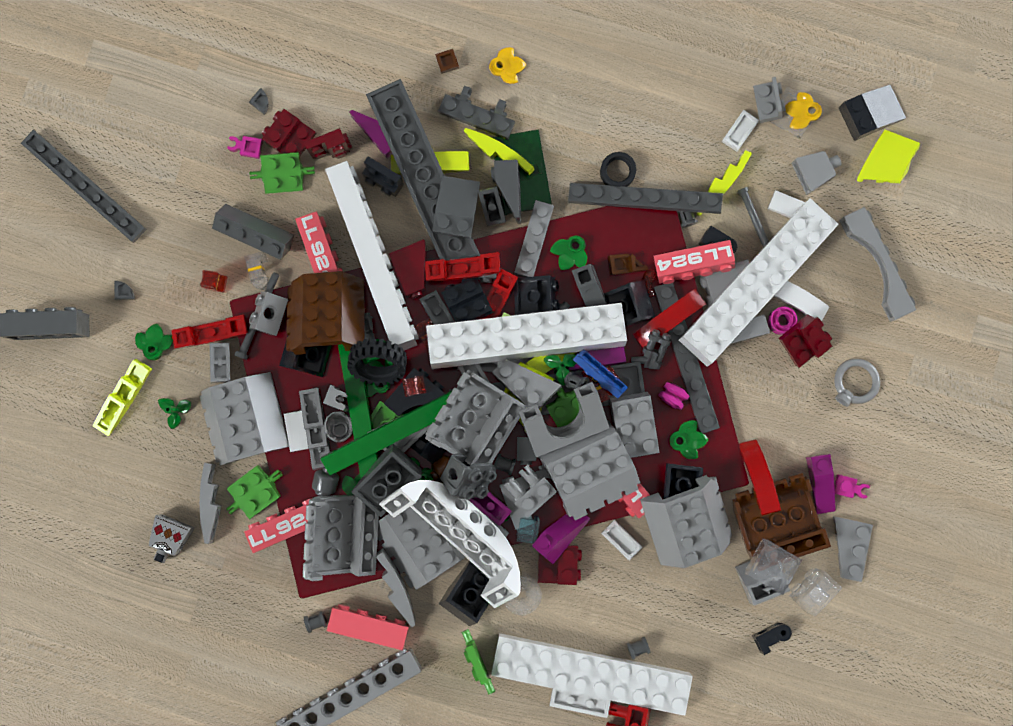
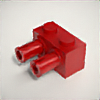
M611 702L609 708L612 709L609 710L608 714L625 718L624 726H648L651 713L650 708L631 704L627 707ZM610 722L606 724V726H620Z

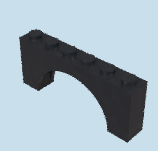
M413 368L386 400L384 405L397 416H401L406 410L414 406L424 405L446 393L442 391L444 387L436 380L431 382L427 378L429 374L422 368L418 370ZM462 462L464 465L470 466L467 462Z

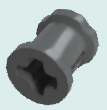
M677 211L682 219V228L699 223L695 219L694 212Z
M570 371L566 375L564 383L567 388L576 389L583 386V383L585 385L590 383V379L580 377L576 372Z
M498 453L494 466L496 469L507 472L511 476L516 459L511 460L502 457Z
M323 610L316 615L303 617L308 633H311L314 629L328 626Z
M645 637L631 644L626 643L632 660L641 654L651 653Z

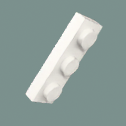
M552 689L549 706L607 718L611 700Z

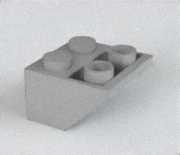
M751 560L735 566L748 601L753 606L790 592L784 574L778 564L757 571Z

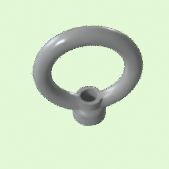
M850 359L842 363L838 367L834 378L835 387L838 392L835 399L846 407L850 403L863 404L872 400L880 388V377L876 368L863 359ZM860 366L870 373L872 387L867 394L854 396L844 388L842 377L844 372L850 367Z

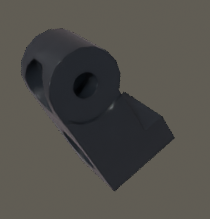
M713 226L707 228L698 243L700 246L730 240L733 254L738 248L737 242L733 238Z
M775 623L753 634L752 637L760 653L766 655L771 652L770 646L779 641H788L792 636V631L786 624Z

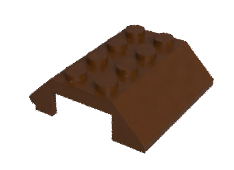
M343 271L302 274L291 282L287 294V299L290 301L287 303V318H290L287 320V335H289L286 338L287 351L294 352L295 355L306 354L307 350L305 347L343 344L345 351H350L354 343L357 344L358 341L363 342V339H365L364 279Z
M803 473L790 476L789 482H787L786 478L774 481L781 511L762 516L756 501L754 488H752L751 494L749 490L736 493V498L732 499L735 518L746 551L756 571L831 547L826 529L820 525L809 492L812 491L810 481Z

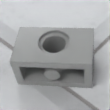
M261 291V294H258L255 300V305H257L255 312L251 314L249 319L250 328L277 336L288 299ZM266 308H269L270 310V316L268 318H265L264 316V310Z

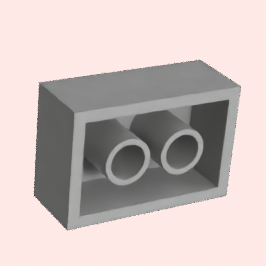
M642 392L620 396L618 399L616 397L609 398L614 429L617 431L630 458L660 453L650 394Z

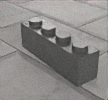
M228 204L222 206L215 213L212 229L280 260L290 251L294 234Z

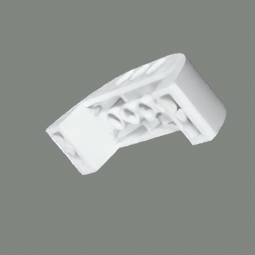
M418 480L402 486L380 502L379 505L393 517L411 507L489 578L481 596L494 608L519 595L521 586L520 571L512 547L500 529L469 500L451 495L443 483L431 480Z

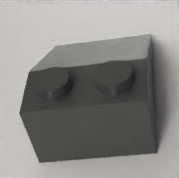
M518 160L494 161V167H491L493 183L496 182L497 188L517 224H522Z
M442 176L434 216L433 233L471 239L480 187L479 181Z
M392 444L353 488L352 493L377 515L382 517L387 511L379 505L380 502L402 486L418 481L422 475V468L395 444Z

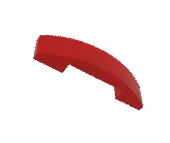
M499 252L454 260L425 261L426 281L468 279L501 272Z
M501 269L487 296V300L494 313L482 319L499 317L518 279L517 276Z
M694 289L645 324L633 336L644 348L649 341L648 335L653 329L659 330V335L663 336L664 333H668L704 307L706 303L696 289Z
M245 315L171 330L174 349L219 342L248 334Z
M757 440L740 443L741 456L750 476L761 515L781 511L770 470Z

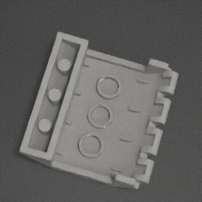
M467 370L459 379L457 388L454 387L446 400L447 404L443 405L437 414L435 423L432 422L427 430L425 439L452 454L466 455L465 462L469 465L473 463H492L520 419L518 411L525 409L527 406L475 373Z
M271 372L239 378L201 391L200 401L202 408L206 409L204 416L207 428L210 427L211 429L208 432L211 444L215 446L213 450L215 460L220 466L265 452L289 447Z
M608 420L609 429L539 456L544 469H547L563 501V507L569 517L573 516L574 520L587 515L586 509L594 512L604 507V500L610 504L622 498L621 492L623 491L627 496L639 490L637 484L640 483L636 468L617 431Z
M705 475L695 480L699 487L663 500L659 493L640 499L661 565L687 568L722 555L731 543L730 538L733 535L730 525L727 523L728 518L725 508H723L724 504L721 493L718 491L719 486L716 477L709 478Z
M352 494L317 496L310 499L309 504L306 505V520L308 522L305 523V540L307 542L304 543V560L306 562L303 563V577L306 580L319 581L323 579L322 575L352 573L356 576L375 575L379 515Z
M411 507L396 517L388 514L378 521L377 539L379 541L383 539L385 543L382 546L389 557L394 556L396 558L392 562L400 574L405 572L406 576L403 578L410 589L415 587L417 590L465 558L459 550Z

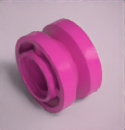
M785 306L773 310L768 316L770 330L778 335H783L798 321L794 310ZM779 316L786 318L785 326L779 323Z
M666 382L664 385L666 391H661L658 396L671 407L682 410L684 406L682 401H687L690 396L676 384Z

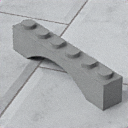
M863 207L844 216L839 221L847 237L865 247L877 262L884 284L881 305L891 322L915 311L916 304L913 297L909 296L906 290L907 285L898 274L896 263L892 262L889 256L888 247L885 244L883 245L880 239L881 233L879 229L875 228L872 223L871 213Z

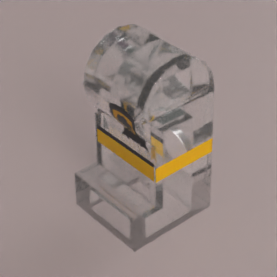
M259 252L244 256L252 285L258 290H265L269 282V277L266 275L263 265L264 262H268L266 254Z

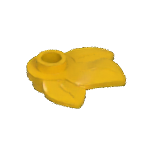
M506 47L501 49L497 57L491 60L489 69L493 75L500 76L505 83L515 84L518 82L516 74L525 68L526 63L521 58L514 56L513 48ZM496 64L501 65L502 68H498Z
M799 92L797 94V101H791L785 105V112L793 117L790 124L791 129L806 128L810 121H816L822 114L821 106L813 101L810 94L805 92ZM811 108L816 110L813 114H810L808 111Z

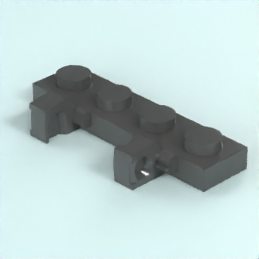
M465 85L461 95L456 94L455 97L445 94L438 110L439 114L506 140L509 139L515 121L506 118L507 113L504 112L507 106L506 101L499 99L495 110L490 109L488 111L472 104V101L469 100L472 88Z

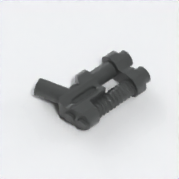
M653 329L648 335L649 341L647 346L643 348L644 356L631 357V362H640L644 364V368L660 369L666 350L671 343V335L664 333L661 336L659 335V330ZM656 342L661 344L659 350L654 349Z

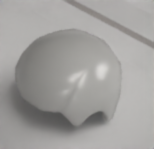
M342 411L333 412L328 415L324 422V431L327 437L334 442H345L353 433L351 418Z

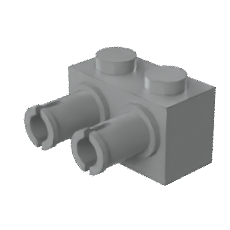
M527 464L524 468L529 475L523 469L518 473L529 483L530 489L524 491L514 478L509 480L514 488L508 482L504 485L514 496V504L526 518L532 515L557 492L545 477H538Z

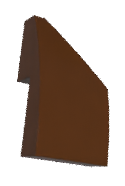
M633 254L608 256L610 275L648 270V266L639 262Z

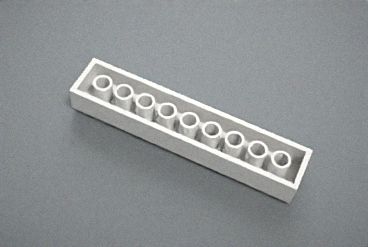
M345 161L326 168V173L391 345L396 343L398 348H403V351L417 346L418 334L414 325L409 324L412 321L407 307H403V304L406 303L400 289H396L399 286L393 271H389L392 269L387 254H383L386 250L380 235L376 236L379 234L374 219H370L373 215L367 201H363L366 200L354 166L350 167L348 162Z
M811 198L807 200L686 331L679 341L706 366L712 364L839 224Z
M622 303L426 326L432 369L504 361L505 359L514 360L581 352L583 349L590 351L624 347L627 342Z
M500 633L491 676L684 716L686 715L693 677L689 672Z

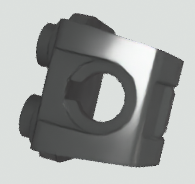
M458 453L451 455L440 477L450 494L466 500L486 497L489 483L493 482L497 477L495 466L492 463H473L470 466H466L462 463L465 461L466 455Z

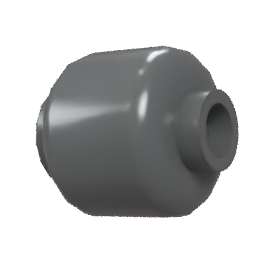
M325 467L317 470L312 482V489L315 490V494L319 496L334 494L337 490L339 475L337 473L329 475Z

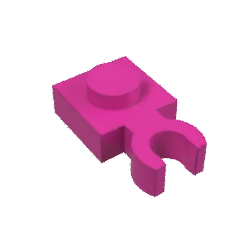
M234 136L229 137L230 141L236 142L234 147L227 146L229 151L237 152L240 150L241 156L260 159L262 139L243 136L242 141H239Z
M837 475L834 488L835 494L853 498L854 493H856L859 498L866 499L868 496L863 495L861 489H870V486L867 484L856 485L858 479Z

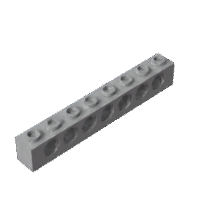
M404 648L395 653V658L391 660L386 658L379 662V667L372 670V668L363 671L361 673L362 677L356 680L354 677L349 679L341 689L333 688L327 692V697L314 699L310 702L311 706L306 709L303 706L292 712V717L287 719L285 716L275 722L276 726H291L293 722L298 723L300 726H328L419 674L423 668L412 648L409 650ZM396 663L401 664L403 671L400 673L394 671L393 665ZM383 673L386 676V681L379 682L376 675ZM366 683L369 686V691H361L359 684ZM349 693L352 696V701H344L342 694ZM332 703L335 710L328 711L325 708V704ZM308 713H315L317 721H311Z

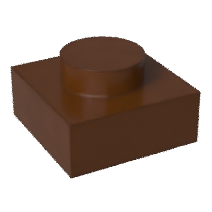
M453 49L435 54L441 74L459 68Z

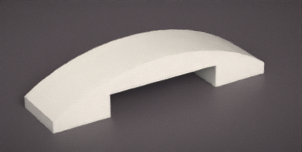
M789 281L774 295V297L803 312V315L809 314L814 318L818 317L821 321L829 309V306L820 299Z

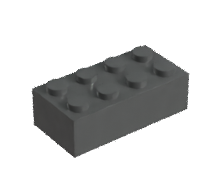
M64 307V311L57 310V308H45V311L25 309V312L9 309L6 310V313H0V337L10 340L90 337L89 314L83 313V310L76 309V307Z

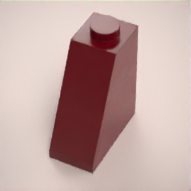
M424 239L388 253L407 298H418L425 291L427 245Z

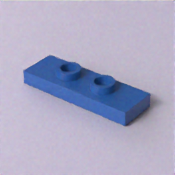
M583 349L573 359L584 369L588 376L597 380L603 389L608 390L617 399L628 389L622 381L586 350Z

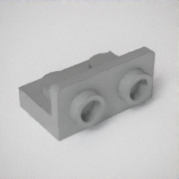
M772 77V82L753 86L760 123L783 119L782 112L786 111L784 100H780L779 94H782L781 82L777 83L776 77Z

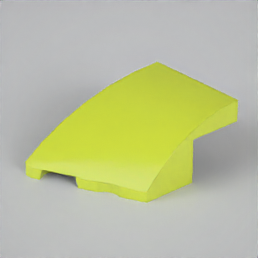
M884 130L865 161L857 181L863 182L865 179L876 180V183H901L909 170L912 158L920 147V143Z

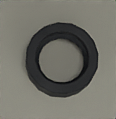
M613 152L602 161L600 177L605 185L628 187L635 178L637 171L636 163L627 153ZM614 160L624 161L629 167V175L623 181H613L607 174L608 165Z

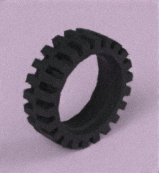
M371 338V341L363 339V342L358 341L357 344L354 343L350 348L347 364L348 371H350L351 375H354V378H360L362 382L367 381V384H372V382L375 385H380V383L383 385L388 383L394 384L395 381L399 382L405 375L407 365L406 352L403 351L402 347L398 348L396 343L391 345V341L388 340L383 342L384 339H379V341H376L375 338ZM377 357L388 360L394 365L377 367L364 364L361 359Z

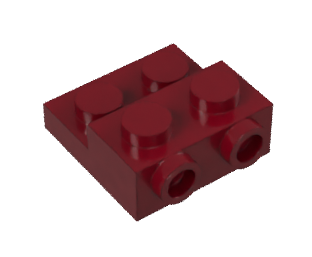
M283 109L275 113L273 117L274 122L271 127H265L262 132V140L280 154L299 152L301 156L306 149L304 142L313 139L317 133L301 122L299 118Z
M340 128L304 142L311 157L316 159L325 157L328 152L332 158H343L350 152L349 149L353 148L347 134L342 133Z
M809 314L778 338L798 368L813 356L819 358L833 347L830 343L832 337L822 329L824 326L823 322L818 317L814 318Z
M569 545L554 564L539 553L538 583L577 585V581H581V569H577L578 561H582V550H578V545Z

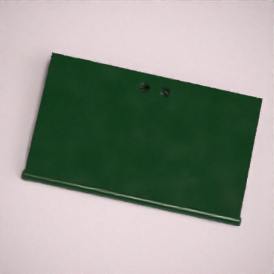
M539 129L510 134L508 140L499 136L491 137L518 153L534 167V171L528 175L519 166L521 212L533 210L536 200L552 205ZM498 155L494 158V161L502 160ZM501 195L505 215L512 214Z

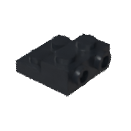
M368 156L364 161L366 168L362 172L365 178L364 181L373 187L377 185L385 195L396 197L404 185L401 176Z
M551 275L518 278L514 286L515 315L559 310V300L556 299V292L559 291L558 280H555V277Z
M477 277L462 279L461 283L457 285L450 284L444 288L445 291L441 292L455 322L479 320L494 313Z

